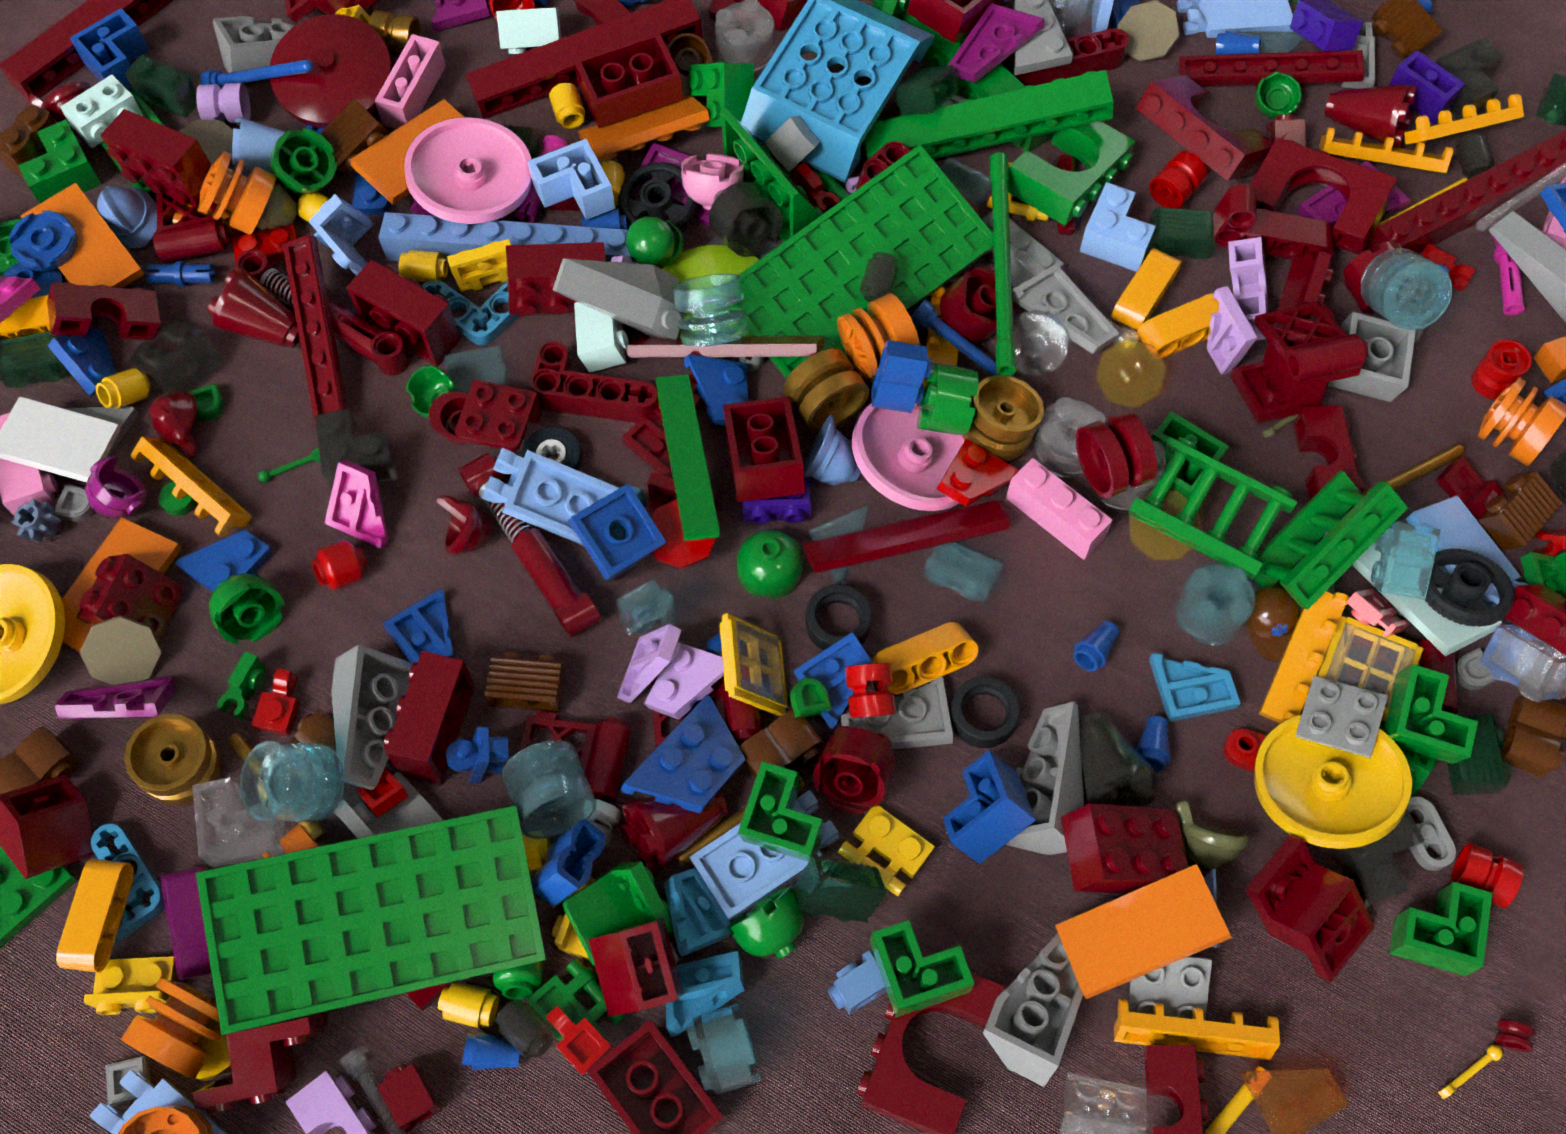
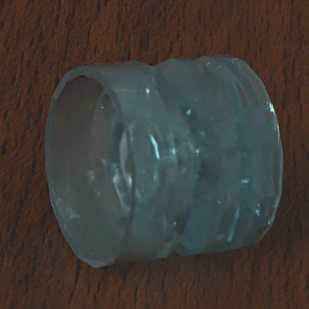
M1397 248L1387 250L1376 256L1366 267L1361 280V294L1368 307L1395 326L1407 330H1416L1436 322L1446 311L1452 298V283L1448 273L1438 264L1424 258L1415 251Z
M715 274L679 282L672 287L675 309L679 312L691 313L678 321L679 328L685 330L680 334L683 345L692 347L717 346L748 335L749 325L746 321H741L747 316L746 310L730 307L744 298L741 277L739 275Z
M264 741L256 745L247 755L241 769V800L247 813L259 821L320 822L329 818L337 809L343 795L345 778L342 762L337 753L328 745Z
M545 741L531 745L510 758L502 769L504 785L508 789L509 798L514 803V806H517L521 831L526 837L548 839L563 835L584 818L589 820L596 810L597 801L589 781L584 776V768L579 762L578 753L570 743L564 741Z

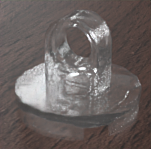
M1039 310L1021 313L1013 319L1016 369L1027 375L1041 376L1045 372L1052 371L1053 369L1056 370L1060 367L1068 353L1070 342L1067 329L1060 319L1049 312Z

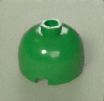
M292 129L285 132L275 142L270 155V167L273 174L276 175V180L284 188L298 194L317 192L333 179L337 169V162L335 163V158L332 154L334 152L332 145L323 135L311 129Z
M776 529L758 531L751 534L741 544L736 557L737 577L742 587L753 596H770V599L782 598L791 594L801 582L804 572L803 553L797 541L788 533Z
M240 573L228 577L214 589L209 601V615L213 625L224 640L233 644H241L239 640L246 639L255 642L272 633L281 622L283 615L280 611L282 605L284 606V600L274 585L267 579L256 574Z
M790 886L768 896L756 904L757 907L747 914L744 912L727 926L735 941L747 953L762 958L775 953L777 958L780 959L797 947L794 940L803 931L805 914L799 898Z

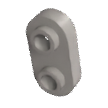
M1411 797L1398 827L1419 865L1430 871L1442 870L1453 862L1456 855L1455 845L1433 804L1422 797ZM1409 814H1414L1418 818L1419 824L1413 823L1409 818ZM1427 847L1432 848L1436 852V858L1429 856Z

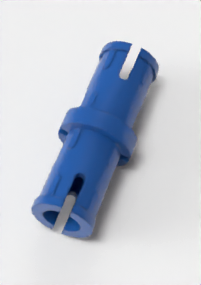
M176 261L175 264H148L146 267L147 271H152V273L146 272L149 284L176 283L178 286H187V283L214 284L216 281L215 277H211V275H216L213 263L186 264L184 261Z

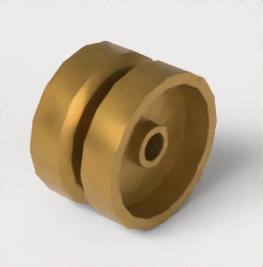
M832 348L824 350L807 358L792 371L784 384V394L786 397L789 396L790 403L799 410V416L812 432H819L830 414L833 415L835 427L844 423L857 413L869 396V387L856 371H853L854 366L841 349Z
M1002 375L986 377L979 382L978 396H973L971 406L975 408L973 421L968 433L962 435L964 440L967 438L1003 461L1017 459L1026 452L1033 435L1041 423L1044 415L1043 401L1036 390L1022 380Z
M162 714L148 719L134 731L127 742L124 755L127 773L133 781L155 800L166 805H186L201 799L212 790L220 776L222 766L220 750L216 743L194 720L181 714Z

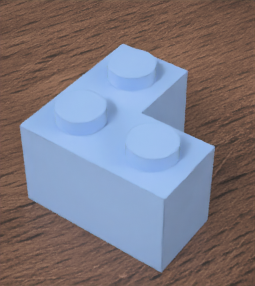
M587 139L528 161L533 186L545 208L574 197L586 220L615 209L612 185Z
M1106 182L1086 226L1079 252L1136 272L1138 271L1146 256L1156 226L1128 217L1136 192Z

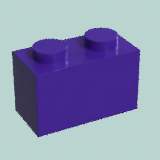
M1298 0L1289 28L1324 51L1353 50L1363 21L1329 0Z
M1418 50L1414 51L1397 67L1389 86L1401 84L1417 86L1416 98L1413 105H1410V108L1421 116H1428L1432 124L1438 122L1440 111H1450L1465 86L1463 81Z

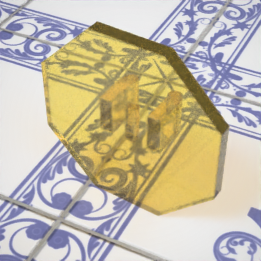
M1124 339L1102 353L1096 381L1109 402L1138 408L1160 394L1166 366L1153 345Z
M1168 491L1161 503L1163 506L1162 511L1174 517L1176 513H1181L1187 499L1178 491ZM1149 492L1145 497L1149 498L1152 492ZM1199 510L1192 520L1195 522L1193 527L1200 530ZM1129 516L1130 541L1152 561L1181 559L1191 549L1185 544Z

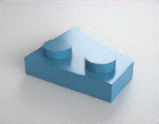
M738 951L677 965L684 995L679 1000L666 1003V1027L670 1036L679 1035L745 991L742 959Z

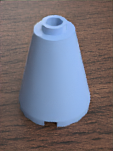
M235 118L234 122L240 126V129L233 128V165H235L238 158L243 159L242 175L248 177L255 166L273 174L270 167V155L275 142L285 131L248 119Z

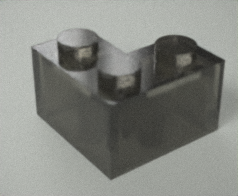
M1485 36L1438 58L1435 62L1465 83L1456 103L1450 110L1457 120L1463 119L1462 109L1465 105L1473 104L1476 107L1477 115L1486 113L1488 100L1494 99L1500 89L1491 79L1504 56Z
M349 409L315 415L321 470L331 491L338 462L345 459L374 471L377 483L399 479L395 451L386 431L359 436L358 428Z
M1406 809L1399 824L1380 840L1356 848L1328 849L1341 874L1354 881L1366 909L1369 910L1393 901L1409 890L1394 859L1410 853L1421 845L1424 839L1408 809Z

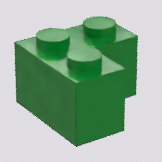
M723 62L689 65L688 84L690 96H707L706 109L710 118L707 121V127H722L721 111L726 108L740 122L742 121L751 89L754 86V63Z
M67 120L37 131L47 153L18 165L28 187L39 203L44 202L74 183L79 186L83 193L102 185Z
M1172 411L1169 412L1151 438L1157 462L1165 467L1173 455L1165 450L1169 437L1175 440L1182 437L1191 441L1197 446V451L1220 463L1229 447ZM1185 461L1164 500L1182 511L1204 470Z
M1411 664L1396 675L1383 731L1400 748L1455 764L1470 758L1478 721L1441 710L1449 675Z
M761 762L738 830V835L743 842L815 863L825 831V825L820 818L793 810L802 782L798 772Z
M1452 882L1437 893L1434 914L1409 907L1394 918L1389 954L1463 976L1483 968L1492 892Z
M909 920L871 933L870 945L896 1018L971 992L975 983L961 946L923 958Z

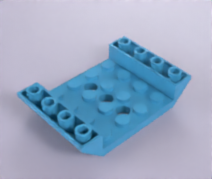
M808 0L752 87L741 123L759 142L766 145L765 141L790 117L800 116L810 131L820 140L818 145L801 162H805L807 165L846 183L861 159L860 146L913 59L918 62L922 60L935 35L859 0ZM809 51L817 53V57L813 60H804L801 57ZM834 64H841L845 67L839 73H832L828 70ZM862 76L869 77L872 80L864 86L858 85L855 82L858 77Z

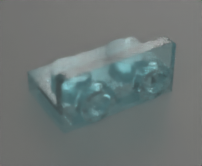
M951 542L935 547L931 557L929 556L925 562L923 576L939 587L947 586L959 591L968 600H979L986 603L1004 564Z
M654 579L616 600L621 626L628 636L634 632L642 633L647 631L654 625V621L657 619L662 626L668 624L674 626L673 620L676 619L672 608L675 606L674 600L665 587L662 589L658 587Z

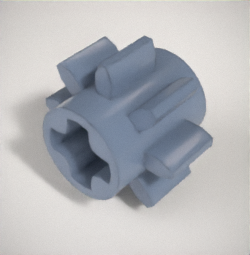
M31 499L28 504L19 506L15 513V520L12 521V524L20 527L17 535L27 541L32 539L39 544L42 543L43 539L54 536L58 523L61 522V519L53 515L56 508L47 502L41 504L35 499Z

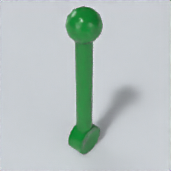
M315 448L308 456L270 471L261 470L258 473V480L266 483L275 475L313 460L315 462H322L326 457L325 452L322 448Z

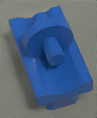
M477 727L471 742L460 739L449 745L445 755L446 763L450 768L458 772L472 769L469 776V784H480L484 774L502 773L503 762H507L509 757L508 737H489L488 727Z

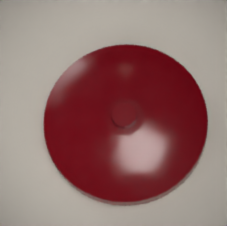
M327 14L307 19L290 29L277 44L270 61L271 66L308 59L314 64L313 70L307 73L271 78L270 82L275 96L288 114L306 125L325 129L353 98L371 114L377 110L375 99L392 71L393 65L385 42L370 25L351 16Z

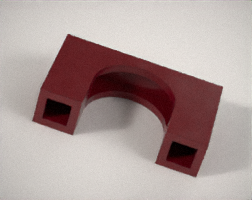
M1186 75L1152 81L1136 106L1137 110L1190 152L1198 156L1227 181L1258 172L1274 144L1271 140L1255 128L1231 131L1203 117L1197 109L1208 92Z
M1277 137L1250 186L1256 191V208L1274 212L1279 211L1289 193L1299 186L1309 183H1322L1334 187L1345 198L1346 206L1333 227V246L1360 255L1394 195L1397 178L1390 176L1384 171H1375L1360 166L1354 161H1346L1331 156L1325 151H1316L1302 146L1296 141H1287Z
M971 973L975 984L968 994L897 1018L890 1002L884 1018L891 1020L887 1034L878 1033L871 1052V1056L877 1058L872 1073L864 1071L857 1090L858 1094L864 1096L861 1107L926 1134H955L966 1099L929 1085L914 1075L903 1055L902 1040L904 1032L915 1019L934 1012L950 1014L985 1028L994 1002L1003 992L1005 986Z

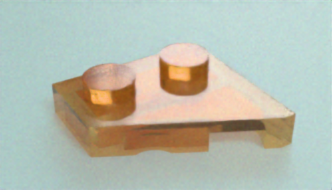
M1283 1068L1266 1071L1244 1070L1240 1072L1272 1134H1303L1348 1106L1328 1068Z

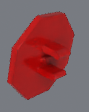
M677 499L654 510L651 519L666 540L663 546L653 552L656 561L684 569L709 558L717 538L684 541Z

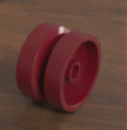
M1124 410L1106 417L1104 423L1098 420L1078 428L1075 435L1078 459L1091 487L1101 497L1105 499L1125 492L1128 485L1137 487L1155 479L1157 474L1155 449L1145 426L1133 412Z

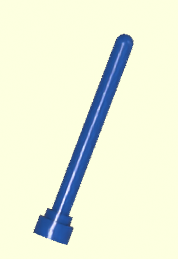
M305 59L231 73H224L219 69H211L202 72L200 84H218L220 88H223L226 83H247L311 72L314 64L311 60Z
M925 299L911 317L912 322L917 327L921 328L923 326L925 329L930 327L990 375H999L996 372V362L939 319V314L934 311L936 307Z

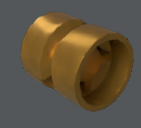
M375 10L370 17L369 25L381 36L389 52L394 48L396 53L401 54L412 34L421 36V24L417 16L398 14L396 17L392 12Z

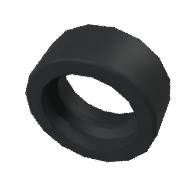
M833 584L823 587L816 592L810 599L806 610V630L809 639L817 648L824 651L845 636H832L824 632L820 628L818 615L826 605L845 603L853 607L858 613L859 625L853 633L860 644L863 645L871 629L872 610L868 599L859 590L849 585Z
M990 676L974 677L964 682L955 692L950 708L951 726L956 735L966 744L977 748H994L1005 743L1013 734L1020 715L1019 700L1013 689L1002 680ZM976 694H987L995 697L1005 707L1006 717L1003 724L993 731H982L972 727L964 717L963 708L965 702Z

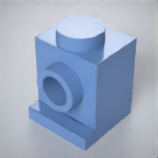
M869 950L862 954L861 965L857 966L856 962H852L836 973L838 979L834 981L833 986L827 989L838 1009L845 1007L849 1015L887 992L877 962Z

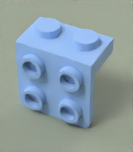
M334 194L330 200L323 203L320 210L308 222L317 231L314 234L317 240L326 248L330 247L335 252L332 258L345 270L350 268L357 276L368 263L353 245L374 223L364 213Z

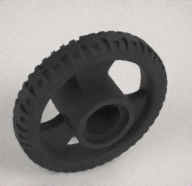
M667 162L646 164L641 166L640 169L637 168L632 172L633 174H630L625 179L626 181L621 186L622 190H620V195L618 196V206L620 214L626 215L628 227L645 213L649 217H659L663 221L670 218L673 225L680 231L685 226L687 227L691 219H693L698 203L687 195L686 205H677L669 187L670 182L674 179L682 183L681 167ZM653 177L654 179L649 180L642 186L640 191L641 199L631 200L630 198L635 188L644 180ZM657 198H664L659 203H652Z
M1452 548L1438 551L1426 559L1418 574V587L1425 602L1434 611H1437L1439 615L1441 614L1442 617H1446L1448 620H1452L1460 625L1484 627L1495 624L1508 614L1514 603V586L1507 573L1498 564H1495L1493 560L1471 550ZM1445 565H1457L1452 574L1446 573L1439 568ZM1490 583H1493L1499 595V603L1493 608L1486 605L1482 600V596ZM1437 588H1443L1442 594Z

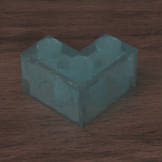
M1398 518L1374 542L1375 550L1381 553L1380 561H1375L1372 567L1371 581L1375 582L1374 588L1384 593L1425 600L1441 529L1426 523Z

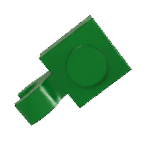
M244 651L227 680V683L230 685L228 690L217 702V708L222 713H226L231 704L237 703V708L233 712L234 716L242 720L247 715L249 706L246 698L250 699L255 690H258L263 685L266 678L267 667L257 655Z

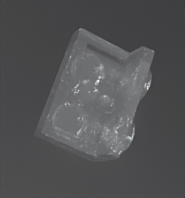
M1072 1073L1067 1074L1064 1092V1115L1059 1134H1145L1147 1129V1090L1145 1088Z

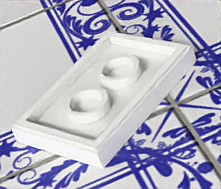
M19 396L0 430V458L87 482L91 475L90 468L97 461L107 457L120 432V428L116 423Z

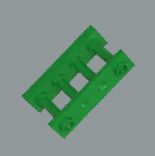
M1169 437L1165 450L1173 454L1149 498L1145 497L1142 501L1136 497L1129 508L1128 515L1253 580L1263 565L1262 562L1257 560L1258 555L1256 554L1280 509L1290 514L1295 508L1297 501L1291 499L1292 494L1286 489L1276 485L1270 488L1197 451V446L1191 441L1179 437L1177 440ZM1187 461L1203 469L1204 472L1181 513H1176L1173 517L1162 511L1163 506L1161 503L1183 464ZM1219 477L1236 487L1212 530H1207L1204 533L1193 527L1195 522L1192 520L1215 479ZM1248 493L1268 503L1244 546H1239L1238 549H1235L1225 544L1227 539L1224 536Z
M1339 471L1257 554V560L1262 562L1263 565L1253 580L1260 588L1274 586L1280 580V584L1297 604L1308 610L1408 507L1389 483L1379 481L1364 495L1344 471ZM1352 506H1354V507L1343 517L1342 520H1339ZM1327 531H1330L1317 545H1315V543H1316ZM1303 556H1305L1292 570H1290Z

